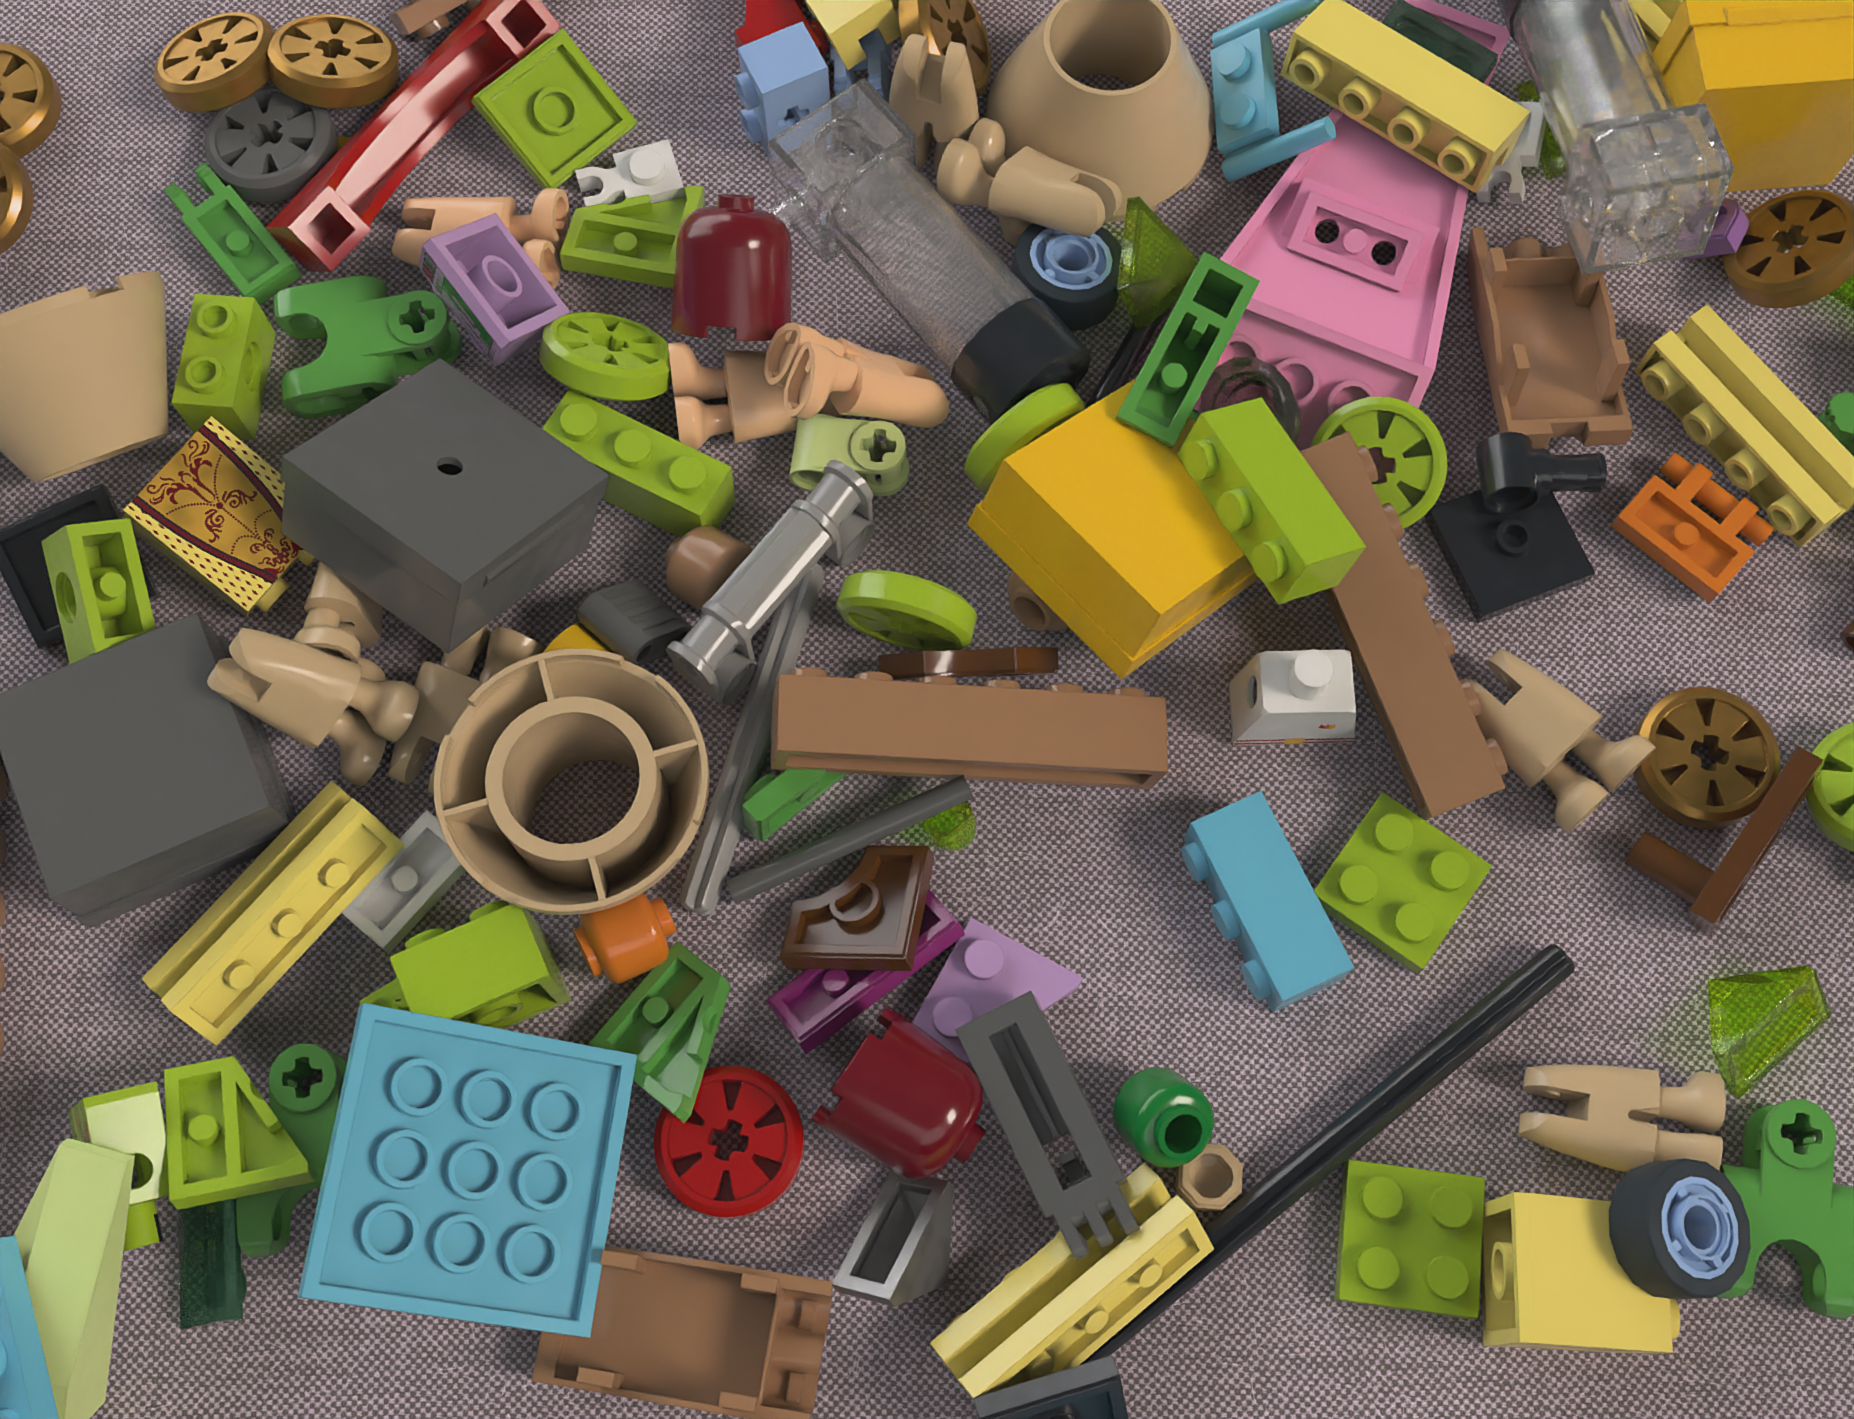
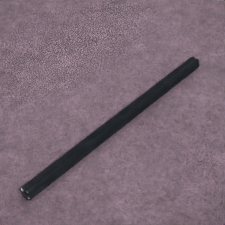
M1548 945L1211 1221L1203 1229L1214 1250L1080 1365L1112 1355L1574 973L1575 965L1571 958L1558 945Z

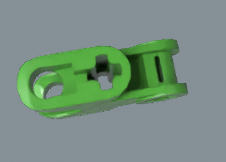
M360 275L295 286L281 290L274 296L275 320L289 336L297 340H327L326 347L321 356L310 364L287 371L282 377L281 387L284 408L303 419L354 412L398 385V377L415 374L439 358L451 365L457 359L462 349V337L456 324L450 319L446 305L436 294L426 290H413L405 294L388 296L387 284L381 279ZM418 308L423 309L425 314L421 315ZM430 347L433 353H427L425 348Z
M301 1043L288 1047L277 1056L270 1068L268 1079L270 1108L313 1169L315 1182L236 1198L238 1243L244 1253L251 1258L269 1257L284 1249L290 1240L291 1215L299 1198L310 1190L321 1187L347 1061L342 1056L332 1051H327L315 1044ZM315 1070L323 1073L322 1082L311 1085L310 1092L302 1089L303 1079L314 1077Z
M1791 1099L1778 1105L1764 1106L1755 1110L1745 1122L1742 1132L1741 1166L1721 1163L1719 1171L1727 1176L1743 1201L1750 1223L1751 1249L1742 1276L1731 1290L1715 1297L1733 1299L1746 1294L1753 1287L1755 1269L1760 1254L1768 1245L1776 1243L1793 1254L1801 1268L1803 1300L1807 1306L1815 1313L1824 1317L1844 1320L1854 1314V1186L1833 1183L1834 1155L1837 1141L1835 1125L1829 1114L1818 1104L1805 1099ZM1782 1126H1784L1786 1133L1796 1136L1797 1143L1795 1147L1792 1140L1781 1136Z

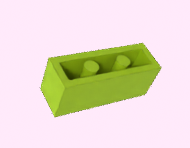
M570 388L542 428L609 475L603 500L678 537L684 536L687 532L698 526L710 525L719 529L735 503L731 466Z
M1262 397L1200 414L1177 455L1184 464L1187 473L1199 486L1217 513L1221 523L1228 529L1252 565L1254 572L1263 581L1278 605L1338 586L1367 546Z

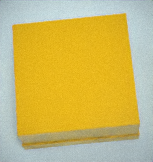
M1683 0L1616 115L1620 142H1625L1635 198L1644 199L1830 184L1854 155V0Z
M1136 379L1003 459L984 500L976 505L967 523L1121 680L1259 579L1252 565L1228 529L1223 526L1217 513L1194 479L1187 473L1184 464L1177 455L1196 421L1190 416L1188 417L1174 446L1170 448L1115 419Z

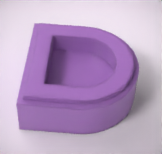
M1720 199L1710 202L1691 215L1674 247L1683 261L1736 253L1748 230L1749 220L1739 203L1735 200Z

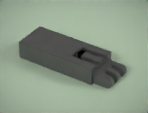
M1030 990L956 1028L955 1031L1044 1217L1050 1221L1056 1219L1076 1261L1089 1255L1087 1242L1078 1229L1088 1222L1102 1248L1115 1242L1103 1217L1104 1214L1112 1210L1115 1211L1116 1219L1127 1235L1139 1230L1137 1220L1120 1188L1121 1185L1128 1181L1032 991ZM1070 1133L1090 1174H1085L1076 1153L1071 1150L1057 1157L1071 1183L1062 1188L1043 1146Z

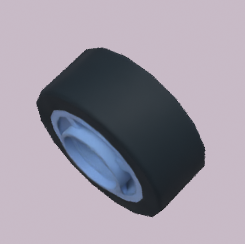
M1032 223L1018 237L1008 286L1014 303L1031 297L1042 299L1071 331L1087 330L1104 322L1116 307L1127 262L1120 243L1109 230L1103 227L1088 237H1080Z
M1686 1158L1649 1162L1631 1169L1615 1188L1609 1208V1237L1618 1263L1633 1284L1653 1297L1702 1299L1713 1298L1731 1290L1742 1276L1751 1249L1750 1223L1741 1196L1725 1174L1707 1162Z

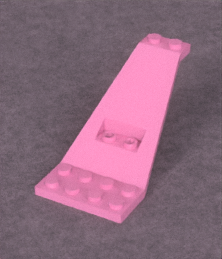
M1399 0L1388 26L1487 86L1510 36L1506 27L1432 0ZM1335 108L1332 109L1328 117L1335 126L1336 138L1298 154L1220 258V260L1260 280V283L1193 408L1200 412H1207L1262 397L1299 451L1311 446L1318 429L1331 414L1352 401L1367 397H1391L1419 408L1436 368L1469 189ZM1323 222H1332L1338 227L1339 235L1331 243H1322L1316 238V228ZM1380 243L1390 244L1395 250V259L1387 265L1377 264L1371 255L1376 245ZM1379 447L1370 448L1368 451L1373 458L1378 473V480L1376 482L1383 483L1386 481L1385 472H1391L1395 464L1394 458L1383 457Z

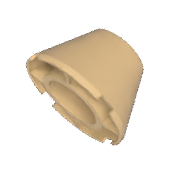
M1060 0L1000 67L991 85L986 106V118L997 121L1004 130L1006 159L1011 158L1022 148L1028 146L1052 159L1114 182L1122 192L1123 201L1117 213L1107 222H1119L1145 216L1156 211L1157 204L1172 197L1178 191L1184 192L1194 182L1206 163L1215 128L1214 104L1207 83L1172 17L1158 0ZM1105 74L1122 78L1135 85V87L1113 91L1100 90L1083 85L1074 79L1084 75Z
M147 271L119 276L115 278L118 286L114 288L88 291L85 285L0 314V452L34 484L103 462L169 434L165 284L159 272Z
M563 649L537 654L520 660L501 670L477 688L467 699L470 704L457 720L450 735H444L435 764L433 781L436 815L442 834L458 862L474 880L500 899L527 910L553 915L587 914L620 905L637 897L659 882L679 862L691 845L705 813L709 793V760L703 736L691 709L681 695L660 675L657 674L655 676L644 668L625 661L623 656L594 649ZM608 760L623 764L640 775L638 791L631 808L625 817L607 833L595 839L575 844L553 843L533 835L532 817L537 799L550 780L564 769L580 762Z

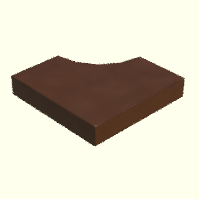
M868 845L858 867L840 885L819 896L793 900L780 953V958L786 968L912 971L934 863V856L930 847Z

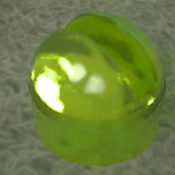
M967 801L922 821V826L935 846L944 851H959L968 847L975 838L977 821Z

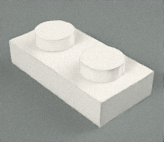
M428 810L400 837L399 840L405 846L342 912L347 919L388 954L391 953L466 871L450 850L442 834L438 819Z

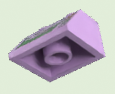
M496 213L432 237L422 245L419 269L432 284L434 293L451 309L467 330L474 346L486 355L494 367L528 350L542 338L543 329L546 325L570 313V310Z

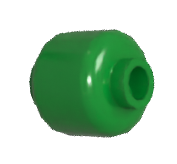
M1150 1067L1139 1071L1124 1082L1115 1097L1112 1112L1115 1129L1123 1141L1142 1159L1156 1167L1176 1168L1188 1164L1201 1154L1211 1139L1215 1122L1212 1105L1204 1093L1177 1072L1169 1068Z

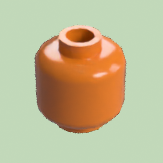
M644 892L620 905L597 912L580 914L581 926L572 930L593 977L604 974L609 981L616 984L624 983L664 963L669 956V945L666 937L677 932L674 921L662 897L659 896L649 901Z

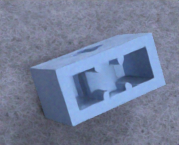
M803 21L737 48L741 73L734 76V83L745 109L739 111L740 120L749 141L752 144L760 142L771 162L833 136L828 66Z

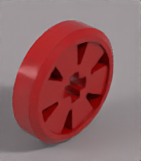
M730 1065L713 1067L704 1071L691 1116L685 1123L664 1106L662 1107L655 1126L653 1148L660 1176L678 1200L697 1213L716 1219L728 1220L756 1215L771 1207L783 1197L792 1186L801 1168L804 1157L805 1136L799 1112L789 1094L779 1083L766 1074L752 1068ZM731 1124L741 1126L742 1129L739 1135L742 1139L748 1140L746 1150L744 1152L733 1151L728 1161L717 1158L720 1149L716 1145H711L715 1132L720 1134L727 1133Z

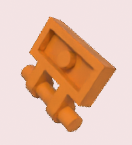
M1675 452L1659 471L1677 484L1678 487L1673 489L1658 476L1654 475L1610 526L1707 602L1711 603L1756 552L1736 537L1738 532L1760 547L1775 530V527L1756 514L1759 507L1745 496L1739 501L1710 479L1714 475L1712 471L1700 462L1693 466ZM1695 498L1723 520L1722 523L1716 522L1690 501Z

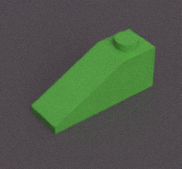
M1204 251L1115 419L1172 448L1257 289L1260 280Z

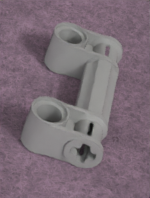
M830 460L823 470L824 478L804 500L796 499L792 503L788 511L712 598L702 606L703 616L681 642L672 641L666 648L668 656L672 659L673 669L723 707L734 702L743 693L754 676L758 662L755 661L751 645L752 636L824 554L842 568L848 567L861 555L875 532L876 524L873 522L872 509L873 492L858 473L840 461Z

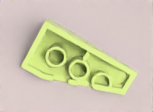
M66 1138L59 1144L14 1235H16L59 1419H90L106 1400L135 1156Z

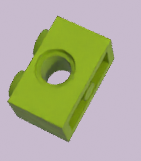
M194 294L171 402L194 434L212 416L238 439L255 440L276 332L257 300L253 297Z
M130 518L65 525L41 541L70 664L156 629Z

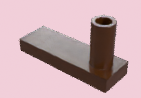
M1799 746L1797 747L1715 871L1646 831L1633 846L1625 861V865L1693 904L1689 909L1688 924L1712 937L1818 778L1823 759Z

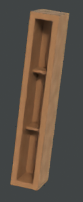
M1349 431L1300 451L1367 546L1339 585L1323 590L1346 646L1351 652L1353 662L1421 818L1428 820L1505 789L1506 786L1501 777L1508 773L1504 755L1494 738L1484 739L1475 716L1482 712L1479 699L1470 681L1467 678L1458 680L1449 659L1450 656L1455 655L1453 640L1444 622L1441 619L1432 621L1423 600V598L1429 596V588L1425 576L1416 561L1406 562L1397 541L1404 537L1399 517L1389 502L1381 505L1372 482L1378 480V473L1370 452L1365 445L1356 448Z
M797 668L791 670L789 674H779L772 694L770 769L826 770V772L944 779H954L964 775L966 780L1151 790L1168 773L1166 697L1145 696L1143 690L1132 687L1115 688L1108 691L1107 694L1086 693L1083 692L1081 686L1069 683L1053 684L1047 686L1044 690L1021 689L1018 682L1004 679L990 680L984 682L982 686L957 685V681L954 678L939 675L923 677L918 682L893 681V677L884 672H862L855 675L854 678L828 677V672L819 668Z

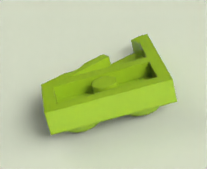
M697 185L684 187L685 197L652 204L650 196L647 194L626 198L621 203L614 205L601 203L576 208L560 252L563 270L673 289L679 227L688 214L698 208H703L705 203L703 187Z
M234 1056L164 1069L169 1201L177 1210L315 1182L313 1169Z

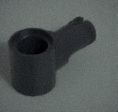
M1504 432L1489 436L1482 440L1475 449L1483 504L1487 511L1494 514L1507 515L1526 511L1535 506L1541 498H1546L1549 492L1580 491L1598 493L1602 490L1601 486L1605 485L1607 478V465L1602 453L1550 455L1548 449H1533L1530 438L1522 433Z

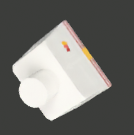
M1316 649L1264 651L1257 653L1229 684L1233 745L1353 743L1355 739L1356 704L1350 651ZM1253 697H1257L1255 704H1254Z

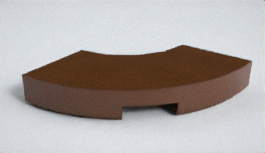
M1007 647L977 650L918 651L879 655V672L890 674L893 680H919L923 677L936 675L952 678L1018 676L1054 673V670H1059L1058 647Z

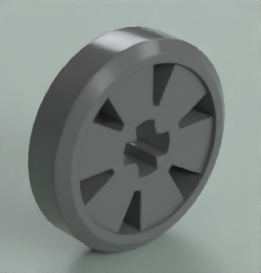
M274 83L266 84L254 95L236 105L218 110L207 127L204 140L206 158L221 182L226 187L230 185L240 198L260 203L279 202L295 197L337 153L338 147L337 131L326 108L298 101L283 93Z

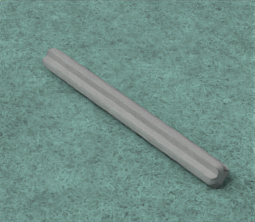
M817 563L814 564L775 610L679 896V902L682 907L691 912L711 915L715 911L743 826L742 804L746 802L745 795L747 791L758 781L771 741L772 694L779 674H789L791 670L795 669L823 584L824 572L822 566Z

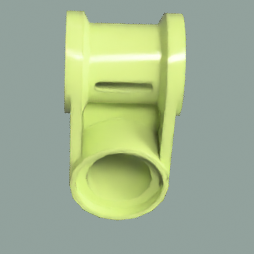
M816 414L814 417L806 420L798 419L789 480L796 487L811 492L824 478L823 470L830 460H837L858 473L867 482L873 495L879 497L890 496L899 492L907 484L910 475L909 461L905 455V437L898 427L883 420L844 419L825 414ZM881 435L885 437L886 443L880 442ZM879 456H883L882 462H878ZM880 474L881 482L876 480L875 475Z

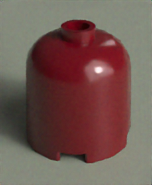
M718 194L717 206L698 208L688 214L681 223L676 245L671 331L693 337L707 338L708 326L735 328L734 340L771 341L778 329L787 323H791L792 245L790 233L784 222L775 214L754 208V196Z
M886 1005L876 1021L887 1029L880 1039L870 1032L864 1037L829 1090L840 1097V1100L832 1112L820 1105L811 1121L895 1174L907 1179H925L939 1173L952 1158L964 1164L979 1144L986 1129L975 1123L983 1106V1087L974 1069L967 1062L899 1012Z

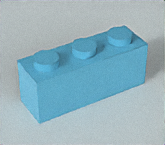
M1262 791L1190 823L1184 837L1186 845L1181 847L1183 860L1192 878L1197 883L1205 880L1216 902L1211 905L1213 919L1226 941L1235 939L1246 960L1245 963L1241 964L1242 975L1256 1000L1260 1001L1265 998L1273 1013L1342 981L1355 968Z

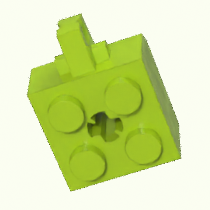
M500 900L476 909L469 916L470 922L445 932L443 928H435L410 938L405 943L406 950L389 957L397 978L359 1002L360 1006L363 1003L505 1030L572 999L541 926L527 909Z

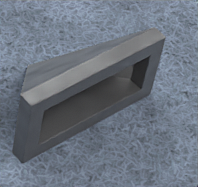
M890 1171L832 1282L836 1292L896 1307L948 1285L954 1188L950 1181L935 1177L907 1179Z

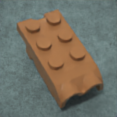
M1590 222L1578 223L1571 240L1559 247L1553 248L1540 245L1538 240L1525 237L1511 242L1507 247L1490 248L1489 250L1484 227L1472 228L1468 244V284L1500 433L1517 432L1527 435L1532 441L1533 449L1547 448L1550 439L1555 437H1574L1578 441L1583 442V446L1627 444L1633 431V426L1621 383L1630 366V360L1624 339L1616 338L1615 316L1603 274L1605 265L1599 243H1595Z
M605 1245L600 1261L602 1269L590 1338L541 1332L531 1379L533 1382L747 1419H812L822 1352L830 1317L833 1286L832 1281Z

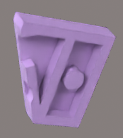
M972 917L964 929L965 935L956 943L912 1022L969 1065H971V1062L955 1031L956 1028L1030 990L1036 996L1044 1012L1064 997L1068 998L1075 993L1083 977Z

